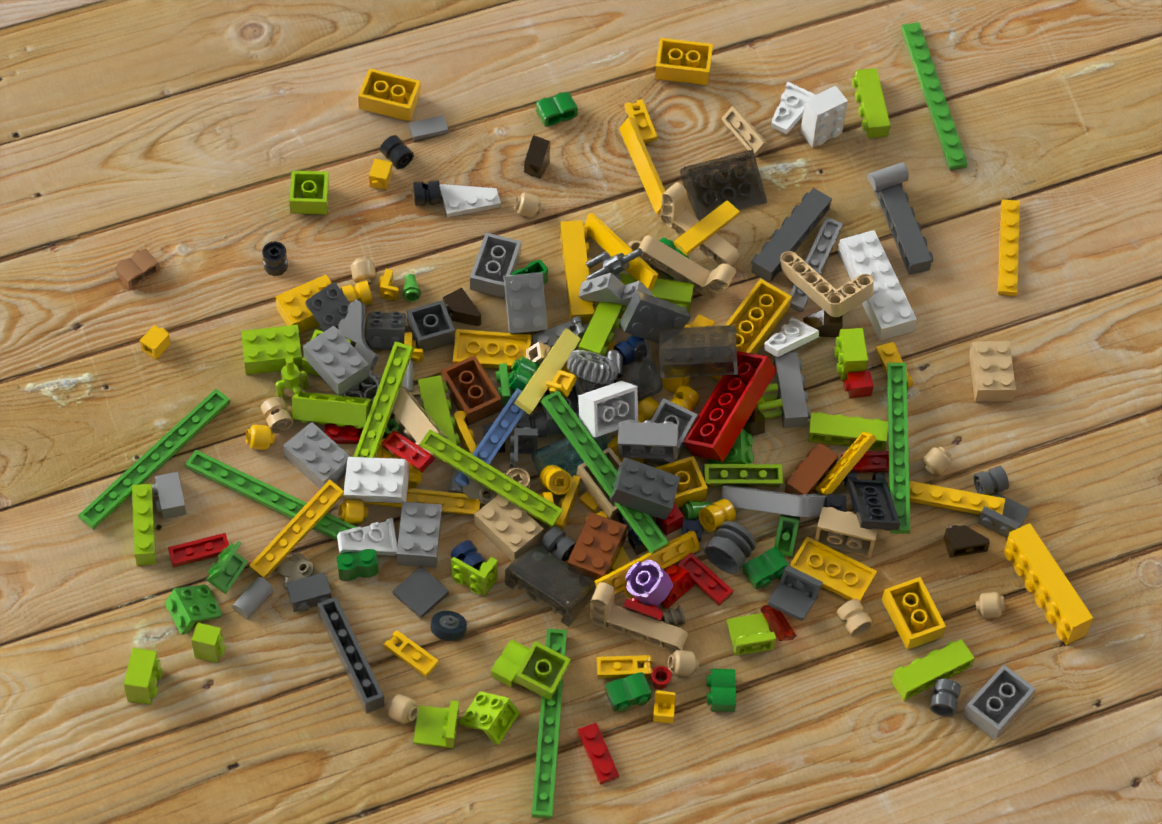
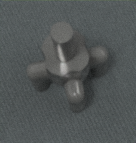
M638 248L627 255L619 253L613 257H610L608 252L601 253L587 261L586 265L588 268H592L603 261V267L588 275L586 279L589 280L612 273L621 281L622 278L619 273L629 268L630 261L643 255L642 249Z

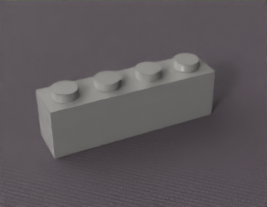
M787 352L779 357L774 356L773 365L777 370L775 379L778 386V397L782 399L783 406L780 407L783 428L804 427L807 425V419H810L811 415L810 408L806 407V402H808L807 391L803 390L805 377L800 372L802 370V360L798 359L797 352Z

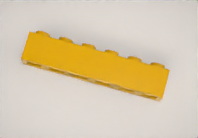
M582 220L560 222V239L570 321L572 318L580 316L583 324L590 323L597 309V306L593 305V301H584L578 297L582 282L587 280L586 277L590 275L589 269H591L586 265V262L591 260L587 258L589 243H585L587 228L583 227Z

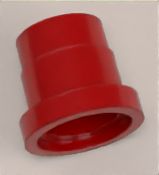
M658 666L652 670L651 679L656 689H665L671 681V671L665 666ZM657 678H664L665 681H658Z

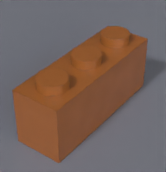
M821 443L816 448L812 447L807 454L806 460H801L797 465L796 472L786 478L785 493L795 495L813 494L815 488L835 466L839 455Z

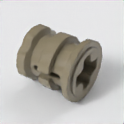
M680 605L677 606V609L670 608L667 612L662 611L664 612L662 618L664 623L674 626L678 625L679 622L685 624L684 613Z

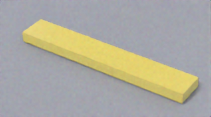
M565 328L514 404L530 415L548 389L545 383L547 380L553 382L557 372L561 370L581 338Z

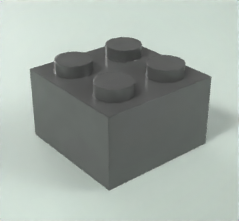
M443 300L407 310V323L414 340H416L417 349H423L424 352L455 343V329Z

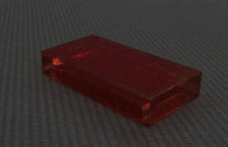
M764 605L760 609L779 641L793 640L797 636L781 611L769 605Z

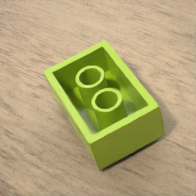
M298 325L241 331L246 375L281 371L283 366H286L285 359L289 356L293 358V362L297 365L298 369H303Z

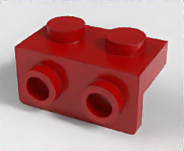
M672 564L665 570L673 583V588L662 601V605L666 609L694 586L689 571L676 564Z

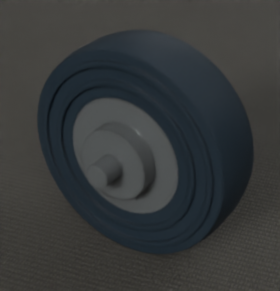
M440 611L433 616L430 626L432 633L439 639L456 641L465 635L467 622L459 613Z

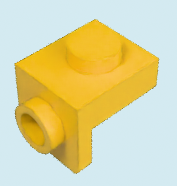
M385 270L384 275H381L379 278L378 286H380V297L386 300L398 301L399 288L392 286L394 281L393 270Z
M559 370L553 382L547 380L545 384L550 394L559 391L563 397L567 398L577 377L574 374Z
M656 691L653 722L673 723L675 692Z

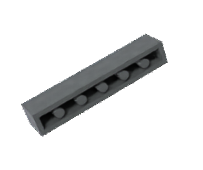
M900 183L876 191L875 194L907 272L911 275L929 271L933 262V255L927 249L926 238L921 235L920 224L914 218V210L909 206L908 195L904 193L903 185Z
M815 188L810 193L807 192L803 196L801 204L796 205L792 210V215L784 219L782 227L779 230L776 229L772 239L763 245L760 254H756L751 261V264H753L752 273L770 283L782 269L781 254L786 251L796 252L830 210L832 198Z
M335 596L318 603V613L365 713L367 714L384 707V695L337 597Z

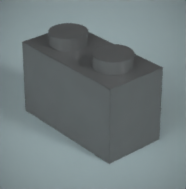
M325 573L287 582V591L293 612L306 611L311 607L318 606V603L332 598Z

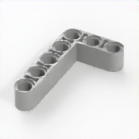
M722 485L721 499L729 500L737 508L798 517L820 516L822 507H826L827 498L825 495L818 494L795 495L731 485Z

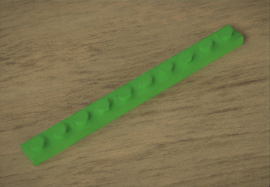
M920 23L904 24L901 29L949 170L967 168L968 162Z
M887 363L889 491L901 523L899 530H890V534H910L906 363Z
M217 389L211 392L78 515L79 519L94 530L132 495V485L144 484L230 404V399Z
M559 391L542 398L541 403L611 498L617 470ZM614 502L651 555L668 545V540L649 514Z
M198 450L194 451L186 463L187 469L290 519H293L307 504ZM327 513L314 526L313 530L338 541L337 535L339 532L356 528V526Z
M547 629L546 647L565 656L567 630ZM563 678L551 701L541 696L531 818L552 819Z

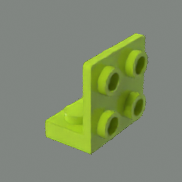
M453 557L451 559L452 578L457 584H463L469 587L473 593L481 594L485 597L498 579V560L490 557L487 562H483L478 571Z
M765 613L727 619L735 656L774 650L776 637L774 632H770Z
M480 691L459 723L465 727L484 731L493 744L499 745L520 712L509 698Z
M451 700L450 708L419 706L413 740L414 744L454 749L459 716V701Z

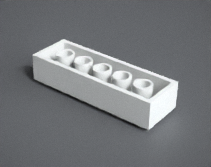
M875 230L840 239L838 254L850 279L853 280L861 274H869L873 277L874 295L864 301L862 305L879 341L913 332L917 318Z

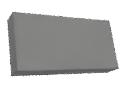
M444 115L409 123L413 141L448 133Z

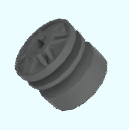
M725 521L715 532V536L705 546L704 553L708 560L717 568L727 573L736 574L744 565L746 558L754 551L757 543L752 534L744 527L731 521Z

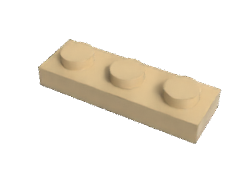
M732 106L721 118L752 156H757L768 144L736 106Z

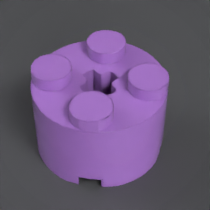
M652 560L635 563L626 575L627 590L646 606H659L673 588L669 575Z

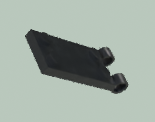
M850 471L844 478V486L848 487L860 528L868 530L884 529L887 531L899 530L901 523L885 479V474L873 473L872 480L857 479L856 471Z

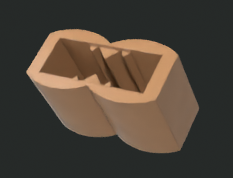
M143 249L136 251L131 258L121 260L115 267L118 278L130 290L140 285L144 280L156 275L160 271L158 261L149 251Z

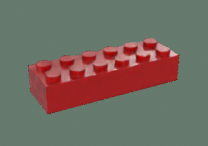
M741 351L736 352L683 441L693 456L724 461L777 371L768 356Z

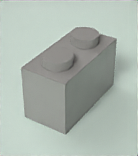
M178 472L155 476L156 484H152L154 496H159L156 506L157 511L162 512L163 519L186 515Z

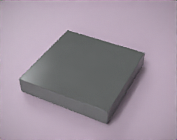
M422 566L393 590V595L420 619L449 594V590Z

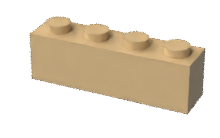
M402 384L392 410L395 414L393 416L395 421L400 425L403 424L405 427L404 432L410 438H414L416 440L415 444L418 446L429 429L447 439L410 391Z

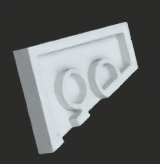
M787 81L780 105L777 107L771 122L772 128L787 135L803 117L805 100L815 96V94Z
M440 184V194L447 218L501 207L497 188Z
M792 317L789 319L788 325L784 324L779 333H775L764 343V350L776 357L782 356L818 338L819 331Z
M393 518L381 523H371V525L366 527H356L341 531L337 535L340 553H357L364 549L376 550V555L396 556L397 554Z

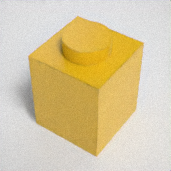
M374 158L369 173L370 187L387 190L393 173L392 162Z
M153 325L140 339L141 350L157 360L171 345L169 333L164 328Z

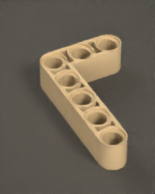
M676 182L662 194L660 219L664 225L681 236L697 224L699 220L685 210L687 191L680 183ZM714 234L696 248L717 265L728 264L732 266L741 257L739 251L718 234Z
M644 236L639 246L643 251V255L639 257L680 282L694 284L693 290L707 298L713 299L725 291L736 273L735 268L728 264H721L710 272L651 236Z
M786 251L781 254L782 273L832 317L844 315L874 295L873 277L869 274H861L836 289L796 253Z
M598 583L590 604V622L592 624L671 653L683 649L688 637V633L685 630L614 605L615 589L607 583Z

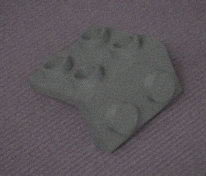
M331 283L307 299L305 305L320 324L321 328L319 330L325 332L332 326L338 327L339 322L343 318L345 319L350 302L338 285Z
M374 311L369 313L366 329L368 347L376 350H392L395 341L404 344L406 314L399 311L391 313Z
M531 427L514 428V436H510V469L518 468V454H537L538 429Z
M995 493L993 494L995 497L1006 498L1003 515L984 506L978 524L1008 538L1011 531L1021 527L1029 509Z
M787 565L778 587L768 601V605L797 620L803 621L817 600L823 582Z

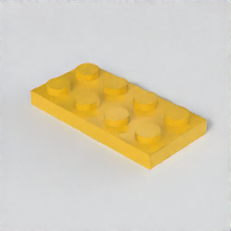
M456 329L453 365L475 355L482 367L499 369V364L507 363V369H511L516 359L519 360L521 356L526 357V349L531 347L532 335Z
M808 536L789 565L822 581L823 588L849 601L858 599L861 602L877 574L876 570Z

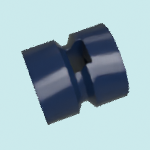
M634 335L628 337L627 341H622L613 347V350H617L623 355L624 367L634 363L636 358L641 359L649 354V348L645 340Z
M471 540L460 543L451 552L452 558L455 557L478 571L483 562H487L481 553H477L478 550Z

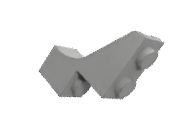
M608 273L583 281L578 297L584 301L613 302L627 307L635 290L653 296V293L640 281L624 285L612 273Z
M355 299L348 306V314L345 319L343 318L339 322L338 331L343 336L356 342V345L353 347L369 364L370 372L380 356L374 353L366 343V306Z

